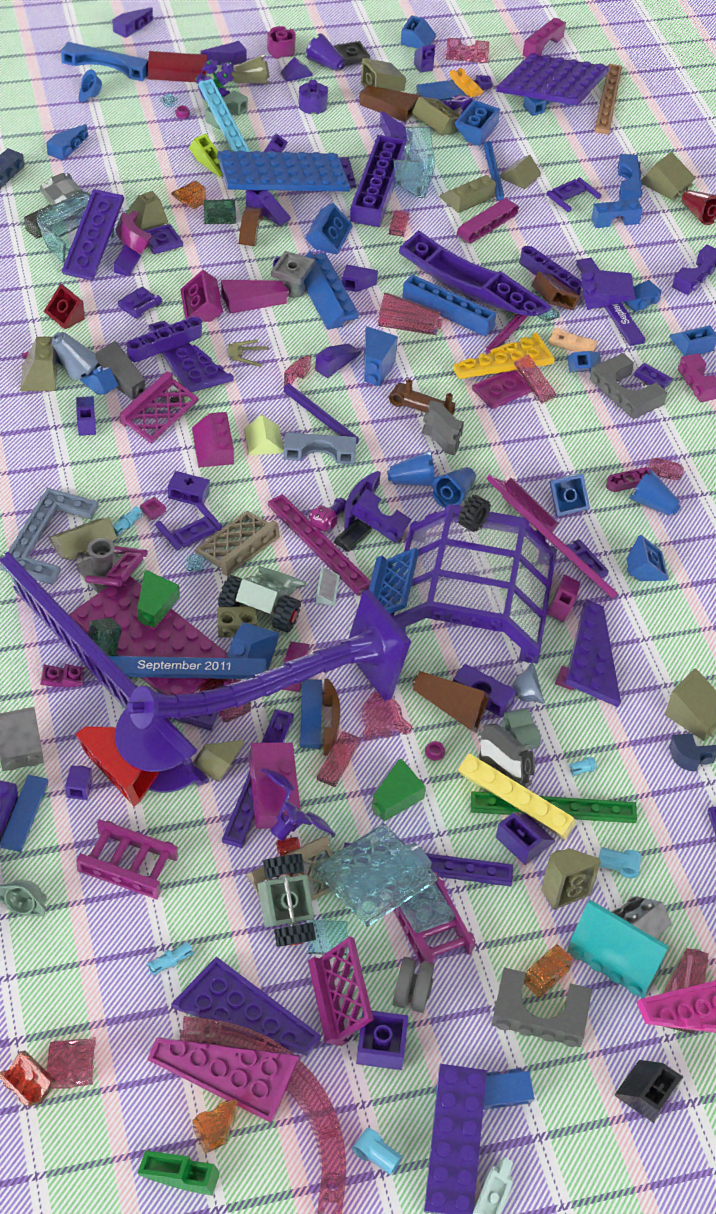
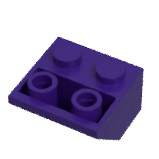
M513 812L498 824L496 839L524 865H527L555 843V839L525 813Z

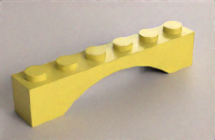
M468 753L458 769L461 776L505 800L564 840L567 839L576 824L574 817Z

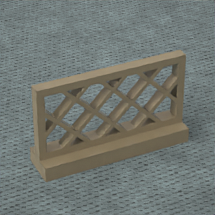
M246 511L195 549V553L220 567L222 574L228 577L280 537L278 523L273 520L267 522L255 514ZM247 518L253 520V522L242 523ZM253 527L252 531H242V528ZM255 527H263L260 530H255ZM232 529H240V532H230V531H231ZM251 536L247 540H242V537ZM240 537V540L229 541V538ZM227 538L225 542H216L219 539ZM237 546L235 549L229 550V547ZM227 547V550L216 551V548ZM213 548V551L205 552L204 550ZM217 556H224L220 560L216 558Z
M327 836L320 837L285 854H302L303 862L311 864L307 874L308 884L309 881L320 884L316 894L310 893L311 901L339 888V883L344 881L343 875L329 847L330 841ZM325 851L328 857L326 866L316 863L318 854ZM263 866L246 874L248 881L252 882L259 900L258 883L265 880H273L265 878ZM314 866L324 869L321 881L311 877ZM328 871L335 873L339 882L334 885L325 883ZM296 873V874H292L291 877H295L296 875H297V876H301V875H304V874Z

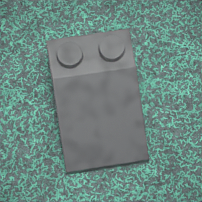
M34 707L0 713V762L2 771L16 770L17 768L44 763Z

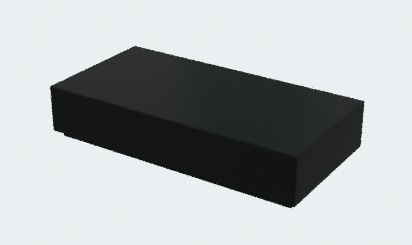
M357 518L335 538L334 543L350 552L371 532L372 527Z

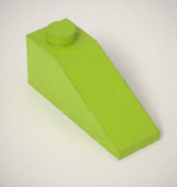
M205 133L194 138L189 146V150L197 161L216 176H223L217 157L218 150Z

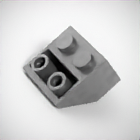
M634 896L629 898L622 907L612 911L615 915L654 938L672 925L665 906L661 901Z

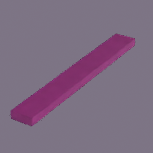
M505 492L502 495V499L522 517L526 518L536 530L611 599L617 595V592L509 492Z
M283 494L268 501V506L334 573L340 575V579L357 596L361 595L363 591L369 590L371 581L319 529L312 526L310 520Z

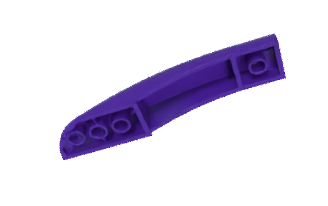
M419 230L399 248L400 255L453 290L486 305L526 316L542 315L552 309L551 305L502 271L496 272L471 263L445 249Z

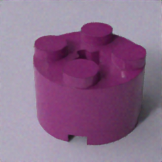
M284 26L271 28L270 32L267 33V51L275 59L294 56L295 31L291 28L287 30Z

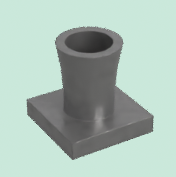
M285 251L271 270V276L284 280V285L289 290L288 297H300L306 292L304 279L315 265V259Z
M97 538L91 541L88 545L90 558L76 565L78 572L84 578L87 575L107 577L106 574L119 560L114 555V543L106 538ZM89 583L97 593L109 586Z

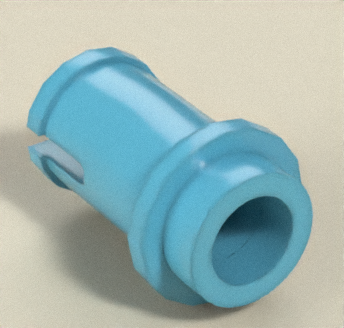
M588 756L585 760L570 763L569 768H573L570 772L573 776L587 771L594 772V769H597V764L593 757L590 758Z

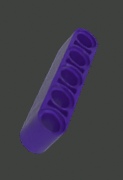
M522 247L519 262L521 266L534 275H537L538 271L549 274L580 295L582 286L580 279L534 247Z
M193 316L133 338L127 342V356L132 362H139L197 340L202 336V320L199 317Z

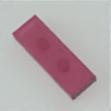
M529 354L515 360L514 365L541 404L555 398L557 394Z
M342 731L319 771L317 780L336 787L359 746L361 738Z

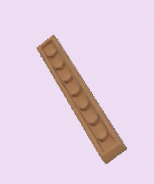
M608 64L609 72L606 74L595 127L596 133L609 135L622 71V66Z

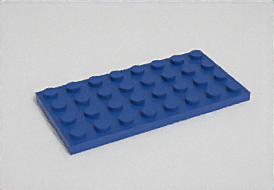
M243 150L218 151L217 154L227 190L349 192L350 185L338 154L332 152L327 154L319 152L290 153L287 151L245 152Z

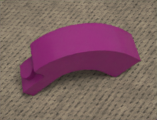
M134 210L130 214L122 212L115 228L116 234L125 245L142 254L146 250L152 235L135 225L138 212Z

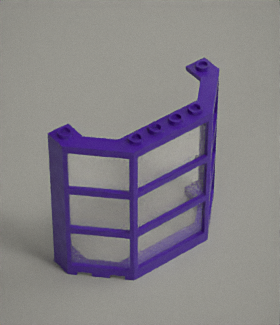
M448 505L445 507V510L439 513L434 512L425 516V519L422 521L412 522L404 552L417 548L419 554L407 607L390 614L403 632H406L407 626L426 618L504 632L521 648L519 661L538 664L557 549L554 546H550L545 541L546 538L538 530H534L529 525L530 522L524 517L489 512V517H486L483 527L479 528L478 531L472 532L458 523L459 512L462 511V506Z

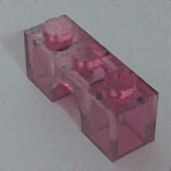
M447 38L446 60L488 62L489 41L475 40L474 45L466 46L462 44L461 39Z

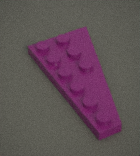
M158 1037L147 1060L271 1123L274 1120L301 1055Z

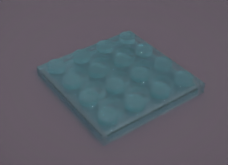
M385 823L315 867V873L366 927L437 881V875Z

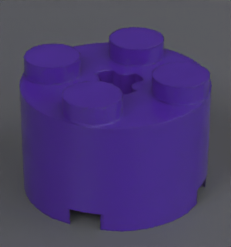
M309 80L308 83L299 87L298 104L301 111L307 114H311V112L320 114L327 109V86L317 83L316 80Z

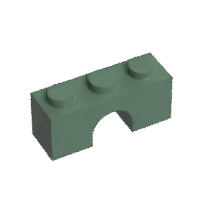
M234 90L223 97L230 113L239 116L248 110L247 96ZM210 107L205 109L206 123L220 129Z

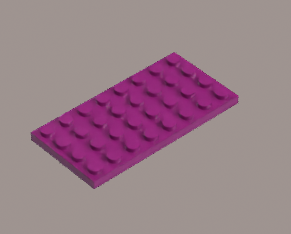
M131 576L124 583L122 582L121 587H106L69 614L90 637L113 656L228 658L226 651L173 609L169 610L155 628L138 621L137 608L142 585ZM140 677L158 693L164 695L194 694L203 687L199 685L208 679Z

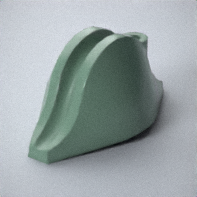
M259 566V572L262 576L267 577V581L272 583L273 581L281 582L285 588L289 589L287 596H290L296 589L306 586L307 582Z
M15 880L11 883L0 885V901L10 910L20 915H45L46 907L43 903L46 901L47 896L42 893L38 885L28 880Z

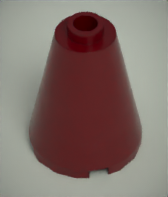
M687 190L682 195V203L701 223L711 225L715 222V194Z

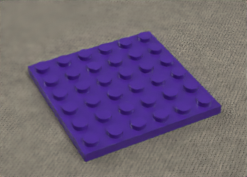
M531 53L496 86V92L578 105L609 72V66H605L602 63L592 64L589 61L579 62L576 59L566 60L562 57L553 58L549 55L540 56L536 53Z

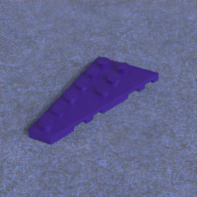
M165 321L148 324V329L152 332L169 324ZM186 343L162 353L178 382L190 392L234 381V376L231 373H226L221 365H216L212 358L196 345L192 346L190 343Z
M217 956L171 1003V1008L305 1056L321 1040L319 1033Z

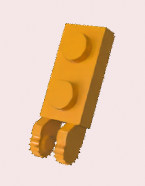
M458 68L457 71H450V77L454 83L469 97L482 95L483 90L466 75L463 68Z

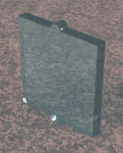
M309 920V923L313 922L316 940L308 942V954L324 955L349 937L347 935L348 921ZM347 948L345 949V952H344V955H346V956H347Z

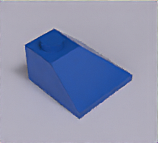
M571 474L549 481L556 517L590 509L584 474Z
M639 535L626 559L629 575L634 576L639 581L668 580L662 551L643 535Z
M243 622L233 637L227 657L266 659V670L268 671L280 633Z

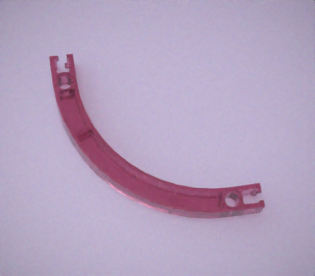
M183 1017V1030L180 1033V1040L292 1054L269 1037L249 1028L212 1019ZM187 1031L195 1032V1033H200V1034H187ZM212 1033L216 1036L209 1038L206 1035ZM299 1060L286 1090L294 1097L303 1110L317 1142L321 1167L317 1214H324L325 1208L323 1207L325 1202L337 1203V1209H333V1214H342L346 1182V1155L341 1126L325 1090L313 1073ZM330 1184H334L338 1187V1189L335 1191H331L327 1188V1186Z

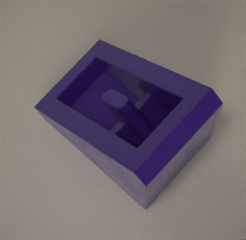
M295 56L281 71V75L286 82L313 76L310 69Z

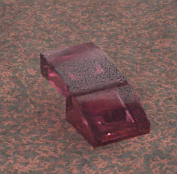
M304 356L290 365L284 372V386L287 384L292 385L297 377L304 379L311 368V356Z

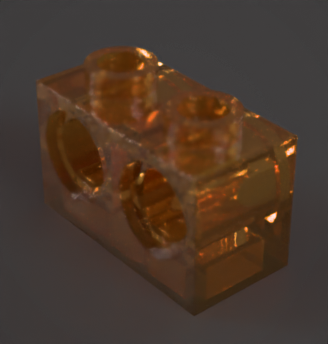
M558 944L554 945L527 970L524 984L541 998L570 971L573 957Z

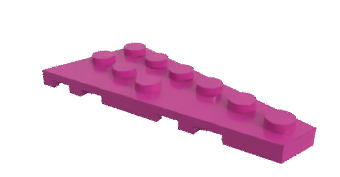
M716 980L637 1001L645 1024L716 1033Z

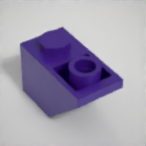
M435 44L421 46L415 51L414 65L420 73L433 71Z
M347 264L342 276V284L346 290L354 292L377 285L378 270Z

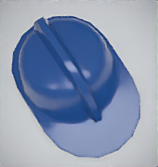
M92 69L86 71L82 77L78 97L80 102H85L90 97L98 96L101 90L102 81Z

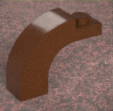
M245 207L238 244L256 246L260 221H263L264 217L262 215V208Z

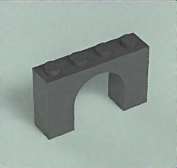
M622 353L592 367L590 380L634 420L663 406L667 391L657 382L640 390H630L619 385L618 381L632 374L634 362Z
M504 967L491 1025L496 1026L500 1030L516 1031L524 1036L532 1035L549 1042H561L569 1047H581L586 1029L592 988L570 983L563 1012L553 1018H539L531 1014L522 1002V989L526 972Z

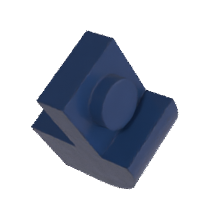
M692 733L672 736L669 749L674 762L679 767L688 771H697L699 764L708 765L714 763L716 759V745L696 746Z

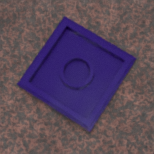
M171 224L144 230L152 235L148 247L154 255L183 247V241Z

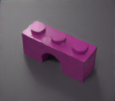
M697 353L681 357L678 371L700 403L715 400L716 377L715 375L704 376L707 364L701 355Z

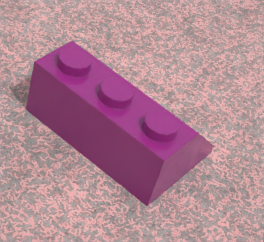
M205 270L199 272L180 289L185 319L194 316L199 317L202 322H211L223 312L217 279Z
M227 412L209 413L192 427L198 468L233 465L234 447Z

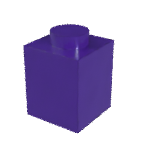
M71 765L65 784L67 798L88 800L93 781L92 768L82 765Z

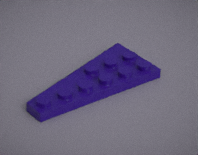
M586 599L583 604L564 684L618 707L621 704L604 606Z

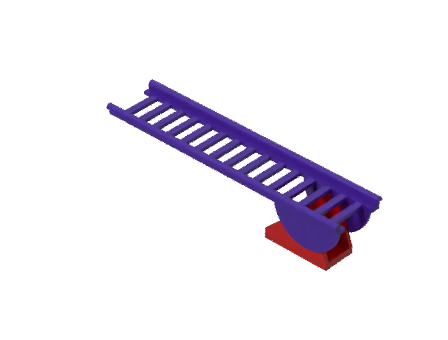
M9 552L4 553L5 556L0 559V563L15 584L13 588L18 596L125 708L116 727L85 726L75 734L85 754L133 807L141 802L148 790L168 793L186 788L192 783H195L198 787L204 783L207 784L209 778L194 766L191 759L197 753V749L168 718L156 719L153 726L148 729H140L133 724L130 714L127 713V703L130 702L131 695L137 686Z

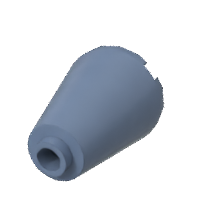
M58 332L53 336L52 345L71 379L79 380L82 378L81 375L84 373L88 375L95 368L98 360L94 352L65 332Z

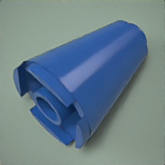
M431 450L390 466V470L387 471L388 481H392V484L432 486L436 477Z
M464 467L438 476L432 483L434 491L432 495L436 502L444 508L448 505L460 506L476 480L475 472L469 467Z
M651 469L634 489V495L631 494L629 497L634 502L668 516H671V514L676 515L681 508L679 499Z

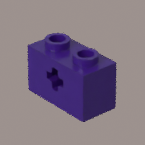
M178 471L174 472L168 484L169 499L196 505L199 501L204 504L210 493V479Z

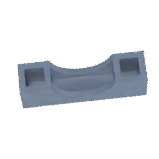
M285 432L283 460L302 461L310 453L322 452L332 456L337 464L354 465L356 437Z

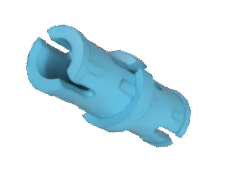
M135 506L113 524L116 536L125 529L132 527L133 523L143 516V513H140L142 510L139 507Z
M185 942L171 951H165L164 955L148 962L147 965L151 974L155 976L170 966L173 968L181 960L193 955L190 944Z

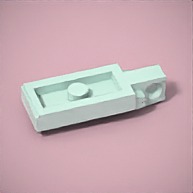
M504 1157V1159L498 1161L496 1167L493 1166L488 1172L473 1214H502L513 1181H511L512 1177L509 1176L513 1164L511 1160Z

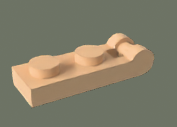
M554 328L549 339L551 345L575 352H595L598 341L563 332L560 328Z

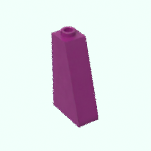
M221 280V294L230 314L287 304L289 290L288 287H285L283 281Z

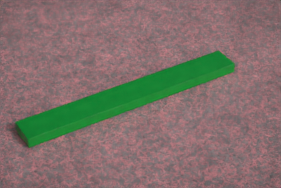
M471 791V813L511 815L513 812L524 813L491 792ZM540 796L574 817L575 820L621 823L637 822L636 802Z

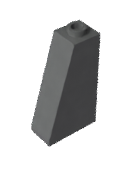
M116 341L95 353L98 360L95 368L102 366V368L110 367L119 385L116 387L119 391L132 400L145 391L144 377Z

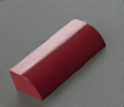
M149 51L148 79L196 82L195 78L201 74L202 67L207 62V55ZM206 70L203 71L202 74H205L206 77H207L208 74H207Z

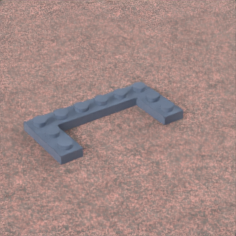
M47 487L8 552L35 580L53 585L61 572L60 566L28 557L57 510L92 519L99 507L98 501ZM0 563V570L6 571Z

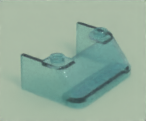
M430 126L406 127L408 143L404 147V155H407V160H394V179L400 187L414 196L425 198L435 170Z
M79 192L37 213V224L45 244L62 263L65 262L66 243L60 237L78 229L91 196L88 192ZM114 228L110 236L111 238L114 237Z

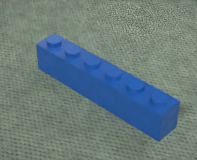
M413 274L403 284L402 298L485 337L495 327L497 313Z

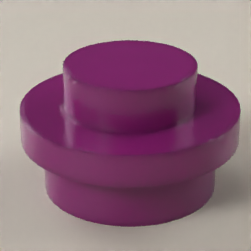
M181 105L177 107L175 115L180 119H185L190 116V110L187 106Z
M432 741L426 746L425 755L433 761L441 760L445 756V748L442 743Z

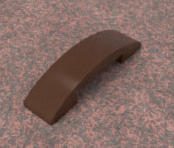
M324 678V706L332 707V727H324L323 756H328L337 741L341 711L335 687L329 679Z

